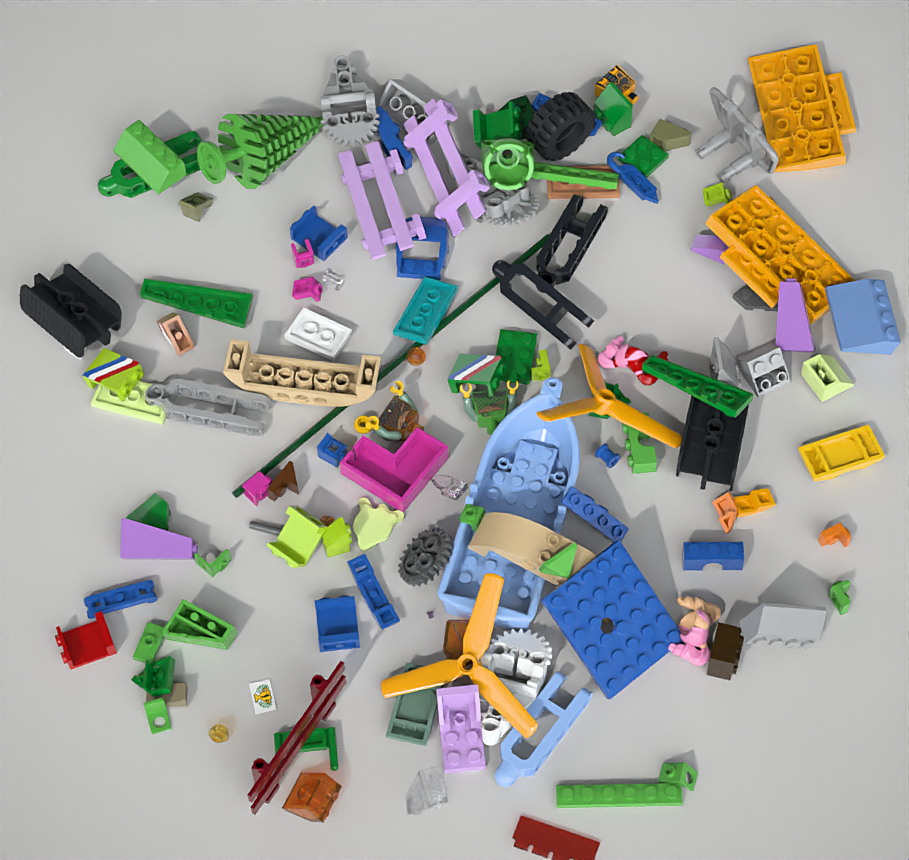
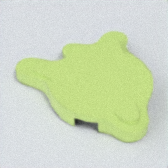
M360 498L358 501L360 512L355 517L353 523V530L357 536L359 548L367 551L371 547L376 546V543L385 542L390 537L393 527L404 520V513L400 510L390 511L385 504H380L374 509L367 498Z

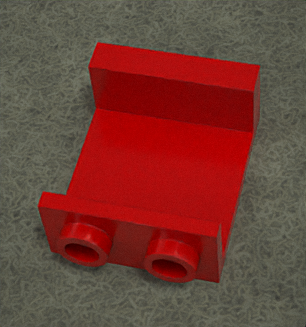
M102 611L95 613L97 621L62 633L60 626L56 627L58 635H55L58 647H63L64 652L60 654L63 663H68L70 670L117 654Z

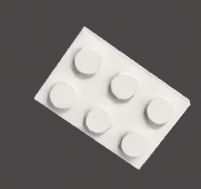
M303 307L286 332L285 339L334 362L352 335V329Z

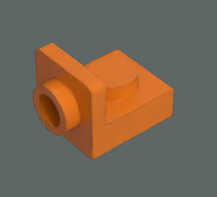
M840 522L820 532L818 542L823 547L827 544L833 545L840 540L843 546L847 547L851 540V534Z

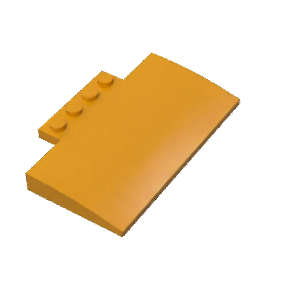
M817 44L749 57L748 63L766 139L779 158L774 172L812 170L846 164L840 135L856 132V126L842 73L824 74Z
M757 185L711 214L706 222V225L729 247L721 254L720 258L771 308L778 304L780 282H785V279H796V282L802 285L810 325L830 311L825 292L827 286L856 281Z

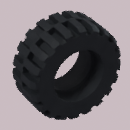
M562 92L561 95L557 94L554 98L548 99L533 114V118L529 121L526 128L527 141L534 144V149L545 160L556 161L563 159L565 156L568 157L591 134L590 131L593 130L595 123L594 112L575 93Z

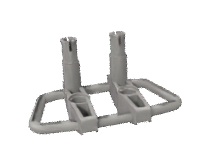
M712 87L709 90L717 118L723 125V130L710 138L703 146L696 149L697 156L702 160L705 156L718 150L726 143L730 142L733 144L737 141L745 149V153L717 174L721 182L725 183L749 166L754 168L759 165L767 173H774L779 160L776 151L767 142L763 133L745 117L739 107L719 89ZM766 152L771 157L770 164L764 160Z

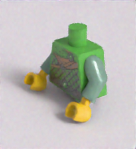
M510 380L507 382V387L510 389L509 393L507 390H498L494 396H490L489 391L471 392L472 386L469 383V389L465 392L461 384L459 390L464 394L463 404L465 413L472 421L477 422L478 427H487V434L492 435L500 422L516 408L517 394L515 390L519 386L517 381L516 387L513 389L509 386Z

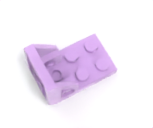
M478 685L437 689V708L444 772L453 773L486 769Z

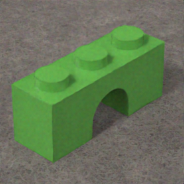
M622 423L623 434L627 435L625 449L629 450L630 454L627 456L628 467H632L633 474L656 472L657 459L654 446H643L639 443L640 440L650 439V436Z

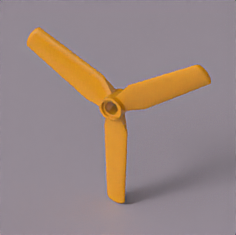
M578 344L587 381L594 397L579 399L536 412V415L546 422L591 412L599 415L608 414L616 420L673 448H678L683 438L679 433L630 405L615 399L613 392L606 388L593 350L584 344Z
M486 573L484 575L463 638V655L458 660L445 659L383 679L381 682L383 697L388 698L448 684L465 674L470 677L474 685H478L479 693L523 737H530L536 731L538 723L492 671L482 667L481 658L489 647L504 578L494 573ZM469 660H472L473 667L472 669L467 670L466 663Z

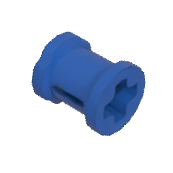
M607 443L602 444L595 452V457L601 458L609 469L614 467L621 457L618 453L615 454L610 450Z

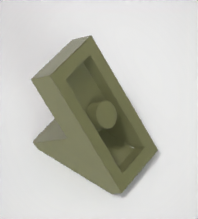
M197 192L181 199L179 204L184 216L199 222L203 209L211 206L213 199Z

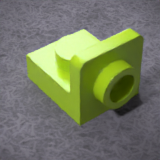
M723 182L702 189L704 204L707 207L725 202V204L731 202V190L726 188Z
M546 349L539 350V358H536L537 367L531 369L532 381H543L551 377Z

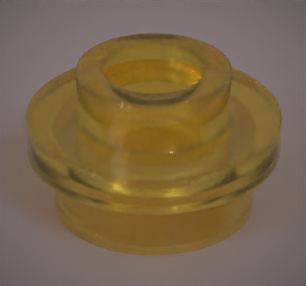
M220 724L214 725L208 732L209 737L216 743L226 742L229 738L228 729Z

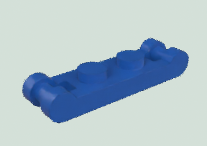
M147 580L85 597L84 604L88 608L86 611L87 617L94 619L96 618L95 613L101 611L103 614L143 603L156 602L158 598L153 590L155 588L154 582ZM140 591H146V594L140 595ZM96 603H101V606L95 607Z

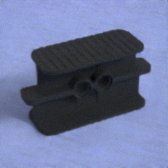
M71 264L64 265L63 274L51 281L41 273H38L34 276L33 287L30 288L25 284L20 287L19 296L22 311L78 358L83 357L84 349L97 340L105 346L110 344L111 333L108 330L109 328L114 331H118L121 328L122 311L119 304Z
M691 395L678 456L676 476L679 477L680 472L702 476L700 489L705 490L706 483L709 481L730 485L729 491H732L749 404L735 418L725 415V412Z

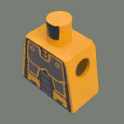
M618 65L612 68L595 84L596 97H599L608 84L613 82L632 105L639 98L634 93L635 81Z

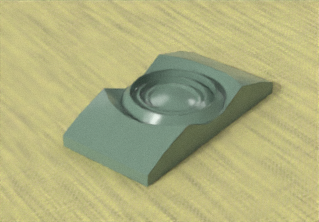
M406 662L403 673L423 666ZM443 685L397 695L386 738L426 746L437 709V689L443 688Z

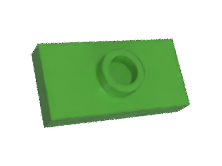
M147 622L133 654V660L143 663L148 660L153 664L164 639L162 631L165 627Z

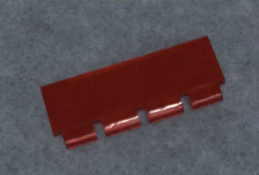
M520 816L512 837L515 840V848L528 852L530 845H532L531 853L548 859L550 852H552L551 860H595L600 846L598 841L524 816Z

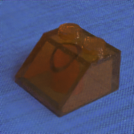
M300 773L282 809L310 822L324 823L325 819L329 816L333 803L339 796L342 786L326 773Z

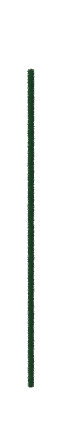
M545 235L510 265L523 264L543 247L549 235ZM495 276L440 321L431 338L500 283V280ZM415 342L379 371L377 383L424 344ZM349 406L335 407L259 471L265 476ZM243 484L232 492L235 498H238L246 491L242 487Z

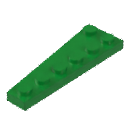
M144 279L140 292V297L240 328H245L253 300V295L248 293Z
M651 355L642 365L643 371L725 412V415L736 418L753 400L754 394L654 355Z

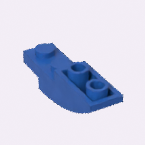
M378 106L376 114H379V118H377L379 125H377L381 146L387 157L391 156V150L396 149L402 166L407 170L412 167L411 159H413V156L408 149L404 148L399 138L400 128L396 122L393 123L388 111H384L381 106Z

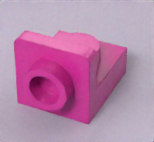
M314 277L295 280L292 297L295 300L312 297L318 302L321 300L323 292L322 285Z

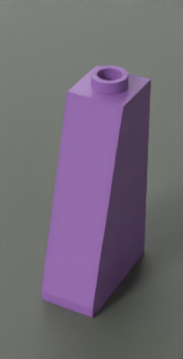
M785 279V282H780L775 346L780 347L781 351L815 353L816 348L802 285L796 282V279Z
M121 518L120 558L194 560V554L198 553V545L194 543L192 538Z

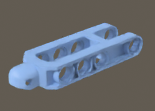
M557 671L527 709V712L536 720L540 713H544L547 709L558 716L559 719L531 756L524 760L512 753L517 743H521L523 736L515 728L510 731L500 744L502 763L495 771L496 783L502 787H510L519 777L534 776L585 709L593 693L586 688H582L566 710L560 708L552 701L568 677Z

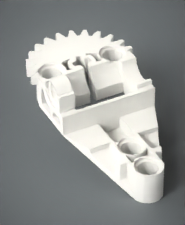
M512 629L511 634L503 631L504 636L497 634V640H490L492 645L489 644L487 651H485L481 658L482 667L493 673L497 672L513 676L516 670L517 678L529 680L525 684L498 677L527 710L536 699L545 681L547 665H550V659H552V648L549 647L548 641L544 642L545 637H539L537 632L531 635V630L523 633V629H520L516 633ZM479 693L482 740L487 745H496L512 728V725Z

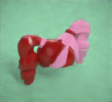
M620 335L607 344L606 350L598 355V363L601 367L606 369L614 367L629 368L645 386L655 384L658 379L649 373L643 374L642 365L650 356L634 346H629L628 344L622 346L624 339ZM662 351L656 357L668 361L667 357L669 355L667 351Z

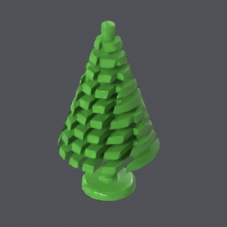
M225 114L222 118L230 120V122L222 121L219 122L218 130L229 133V135L225 133L218 134V142L225 145H220L218 148L211 141L201 142L197 149L198 163L203 175L213 184L221 183L225 179L227 167L228 170L242 174V176H234L242 186L247 189H256L262 184L261 182L267 179L266 176L269 177L272 172L274 173L277 168L297 152L295 149L301 148L303 144L319 132V129L324 126L321 124L323 116L316 118L314 116Z

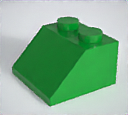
M611 82L594 102L593 112L595 118L602 121L605 130L613 136L631 127L633 105L616 85Z

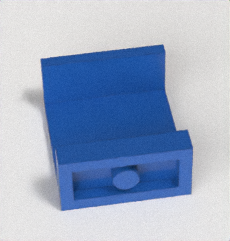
M314 205L309 210H306L302 217L290 227L291 239L306 250L305 240L309 239L314 255L322 261H325L348 238L347 227L341 224L336 229L317 216V209Z
M343 595L339 598L330 599L324 597L315 600L320 652L360 648L355 597Z

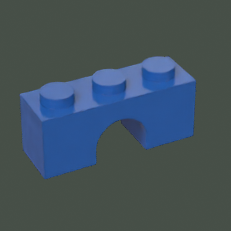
M683 542V571H703V567L711 563L722 565V570H742L744 564L743 542Z

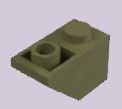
M659 119L650 133V141L662 150L669 151L689 146L692 132L678 127L669 121Z

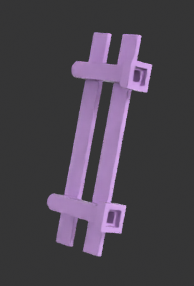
M433 98L424 106L428 117L419 124L416 116L413 115L404 123L408 134L404 137L403 144L408 149L415 148L439 203L435 207L434 214L438 219L445 218L452 235L456 236L465 229L457 208L466 202L473 218L477 219L486 212L478 191L486 192L490 189V186L483 173L476 170L469 172L446 122L447 120L454 122L458 118L453 105L442 99L437 102ZM434 131L459 185V188L452 194L448 190L426 140Z
M379 141L365 145L370 163L358 167L351 150L338 154L344 174L340 175L343 184L348 185L365 237L361 240L364 249H369L372 260L386 256L383 246L397 242L400 251L414 247L411 237L418 235L419 240L426 238L419 213L412 215L413 221L406 223L390 176V172L396 171L397 175L404 173L396 149L391 150V156L384 158ZM376 177L392 225L391 228L379 232L362 181Z

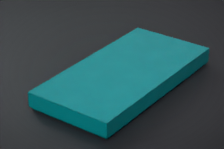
M424 276L396 324L393 335L427 345L458 292V286Z

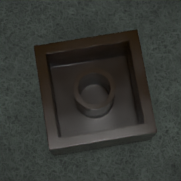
M718 622L707 669L708 676L730 681L731 675L736 674L744 637L741 635V627Z

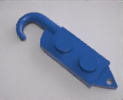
M610 153L607 156V164L615 173L619 174V178L642 201L647 200L658 204L657 188L633 165L624 164L618 166L613 161V158L617 156L624 159L625 156L622 153Z

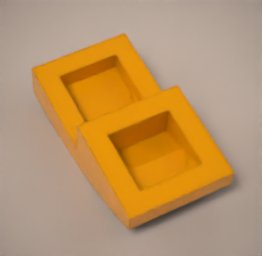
M769 488L752 490L749 495L734 497L739 508L736 518L752 515L776 505Z

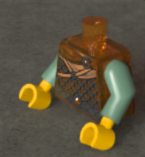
M396 381L395 384L398 390L392 385L390 386V392L397 393L398 396L392 398L379 419L376 416H371L368 420L372 423L368 422L365 425L369 430L374 428V432L385 441H406L417 427L424 431V427L418 424L419 415L416 406L407 393L402 391V382Z

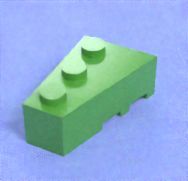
M182 599L162 634L166 640L228 650L238 632L233 625Z

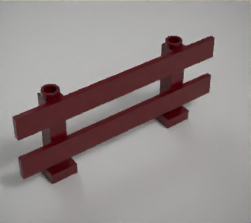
M340 661L327 680L317 674L312 678L310 683L312 702L268 764L262 758H258L253 762L251 770L255 784L247 794L248 800L253 803L250 807L252 814L256 815L264 802L270 803L280 788L278 782L319 722L321 720L326 721L336 707L334 700L347 683L346 676L342 674L345 670L344 662Z

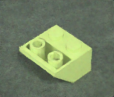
M818 354L803 362L801 375L821 402L854 386V383L833 356Z

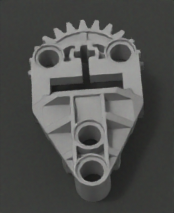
M340 55L334 60L335 68L331 70L329 82L325 87L323 96L320 97L323 116L321 124L324 125L322 129L327 132V137L333 135L331 138L332 142L338 139V145L344 141L345 147L348 146L349 142L355 147L356 141L360 145H362V139L368 142L367 135L374 137L372 131L378 130L376 125H379L377 120L379 114H376L374 91L369 90L365 82L357 75L356 68L350 65V59L345 55ZM366 104V110L351 111L352 123L348 121L347 112L331 114V108ZM367 118L372 119L370 122L364 121ZM332 122L336 123V125L330 126L329 124Z
M460 153L469 172L476 170L484 174L481 161ZM448 162L449 174L453 176L454 180H456L454 173ZM487 180L490 189L486 192L478 191L486 209V212L475 219L479 223L488 220V223L494 222V225L501 222V226L505 223L511 226L512 222L519 224V220L526 222L525 218L531 219V215H536V211L539 210L538 198L535 197V194L531 195L527 182H524L525 185L519 189L509 191L500 189V192H494L498 188L491 184V180Z

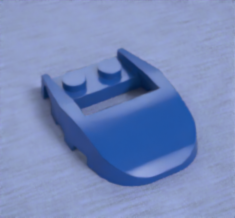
M420 216L426 238L419 240L417 235L411 237L412 241L440 242L438 261L402 258L403 250L400 251L398 243H396L397 277L423 279L425 276L441 280V270L445 268L447 254H449L447 225L441 219ZM412 217L405 219L406 223L413 221Z

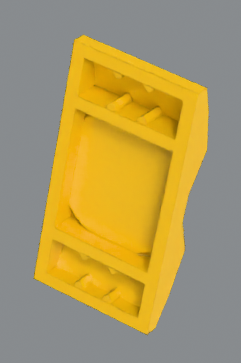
M869 424L798 447V451L813 481L834 479L845 472L864 469L885 458Z

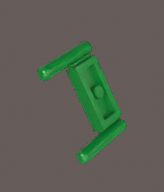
M335 727L314 729L299 753L327 750L329 748L330 769L337 771L339 766ZM291 731L274 733L275 754Z

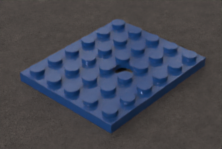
M616 540L541 599L607 699H612L670 652L668 646L671 643L680 644L682 642L679 635L681 633L620 540ZM606 617L610 618L613 622V629L607 634L602 632L600 628L602 619Z

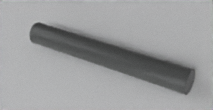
M251 521L249 524V529L279 536L282 531L280 528Z

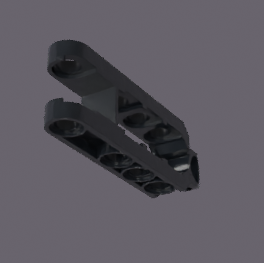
M577 194L572 196L536 257L538 275L552 287L555 284L558 285L570 281L607 216V206L600 204L587 223L576 218L582 207L584 197ZM566 233L581 237L580 240H577L573 252L568 255V261L565 266L556 269L554 274L547 272L546 267ZM536 286V288H537V290H538L539 292L545 293V292L542 291L539 287Z
M497 260L493 264L492 272L500 280V293L570 350H572L577 342L556 326L567 311L588 328L594 323L591 317L525 264L510 265L505 260ZM516 274L518 276L524 275L557 302L546 317L512 290L509 282Z

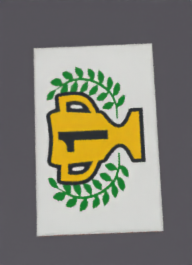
M270 679L249 683L255 714L277 710Z

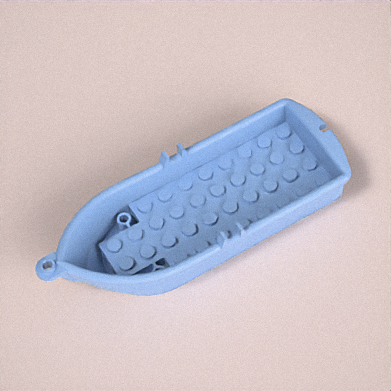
M550 377L546 379L539 395L528 399L516 407L494 430L483 451L474 482L470 484L469 497L466 496L465 506L470 504L483 507L486 513L501 512L517 515L560 534L568 509L561 503V500L569 487L575 486L579 471L580 449L578 436L571 417L546 422L536 415L538 411L563 404L559 399L562 392V382L558 378ZM460 522L452 545L454 549L450 551L452 556L448 558L449 563L446 564L437 591L439 599L443 602L445 612L470 619L484 575L486 573L498 574L504 578V583L493 626L508 630L514 629L516 632L523 629V633H525L530 626V622L535 617L546 580L491 550L484 557L467 548L475 533L469 524Z

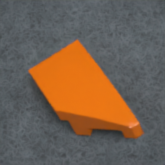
M727 492L712 502L720 516L719 521L725 533L731 532L739 511L731 492Z

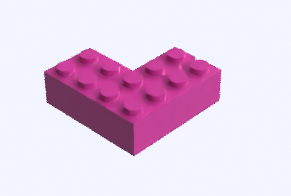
M418 427L395 454L363 435L353 446V452L350 450L341 460L340 470L343 476L404 513L447 461L449 449L447 445Z

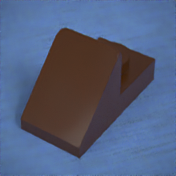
M291 461L286 464L267 488L268 498L274 502L278 497L284 495L286 488L299 494L295 470Z

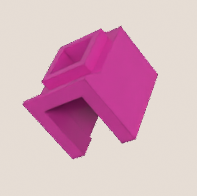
M309 239L305 240L307 251L298 253L295 244H291L292 257L296 268H305L314 264V253Z
M259 471L242 485L246 490L243 493L257 507L258 502L268 496L267 488L273 481L268 475L264 476Z

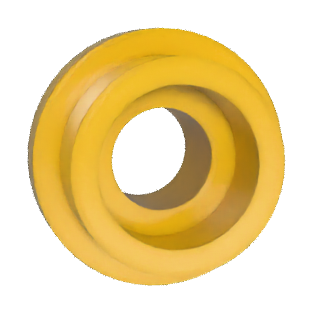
M362 415L355 420L354 428L358 433L367 434L371 431L366 426L361 427V425H366L368 422L372 423L368 420V416Z

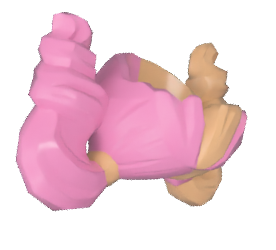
M691 596L679 597L677 602L680 606L694 611L686 614L678 626L681 632L679 633L680 638L686 645L671 643L668 646V650L684 660L688 659L696 666L705 665L711 655V650L707 644L711 625L721 617V610L716 604L705 602L699 597L694 599Z

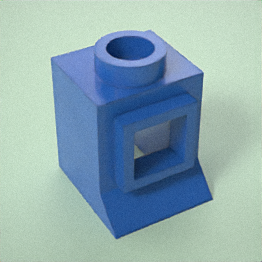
M328 432L317 446L318 457L337 468L341 460L348 453L347 445L334 439Z

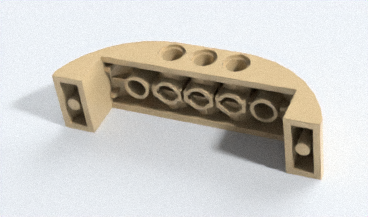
M230 339L223 373L240 388L248 392L265 395L272 400L316 406L342 407L363 402L374 394L381 356L362 354L360 366L252 354L249 341Z
M489 512L484 514L467 548L484 557L491 550L559 586L568 578L541 573L539 568L544 562L574 542L529 519L508 513ZM577 544L570 576L597 555ZM606 617L602 620L609 623L611 619Z

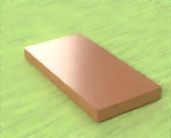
M609 165L567 166L615 173ZM619 178L617 189H605L597 186L589 187L583 184H569L568 182L547 180V198L571 199L574 194L582 196L584 199L620 198Z

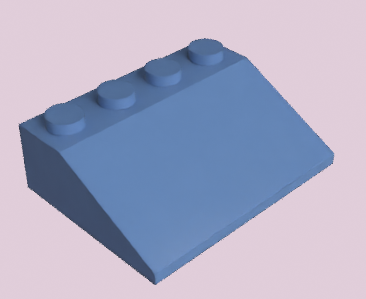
M863 279L825 288L841 352L888 355L893 353L901 343L884 280Z

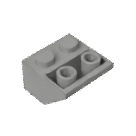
M768 344L738 358L743 377L758 397L791 382L781 349L778 346Z

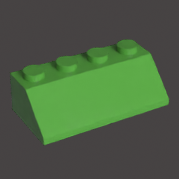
M137 120L124 130L113 149L114 153L158 195L186 176L184 162L141 120Z

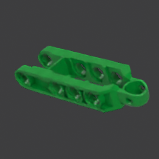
M190 131L164 143L179 157V155L198 146L202 140L198 132ZM197 152L181 158L185 165L186 176L201 170L197 159ZM122 159L115 161L110 171L111 174L101 178L97 184L100 194L107 197L120 193L123 196L133 198L153 190L139 176L129 180L125 179L123 176L134 171Z

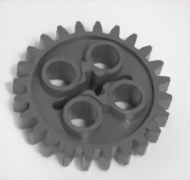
M431 527L429 531L425 529L423 535L418 533V538H412L413 543L407 544L408 549L403 551L405 555L399 558L402 561L398 564V567H400L398 570L401 574L400 577L413 587L415 585L420 587L422 583L426 585L428 579L433 581L434 575L439 576V571L445 570L444 564L449 563L447 558L452 556L450 551L454 549L451 546L454 543L451 540L452 537L438 527L436 529Z

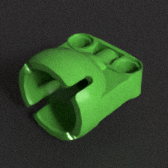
M513 138L482 141L481 161L487 180H491V184L496 188L507 191L524 186L525 180L528 182L531 179L535 169L534 144L529 141ZM508 149L512 151L508 155L503 153L504 150Z

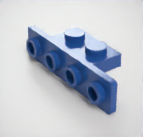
M570 486L561 503L613 542L616 540L622 541L629 528L609 514L608 509L602 505H597L592 497Z

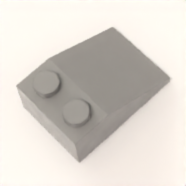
M714 337L709 366L711 378L741 389V379H737V374L739 373L738 363L734 362L732 353L718 337Z

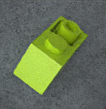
M339 517L330 524L322 537L327 558L350 552L349 544H352L351 529L349 523L344 522L343 517Z

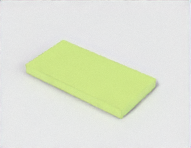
M139 381L130 395L123 402L119 400L115 391L98 385L91 401L93 407L163 424L166 418L162 407L153 406L146 401L145 392L153 384Z

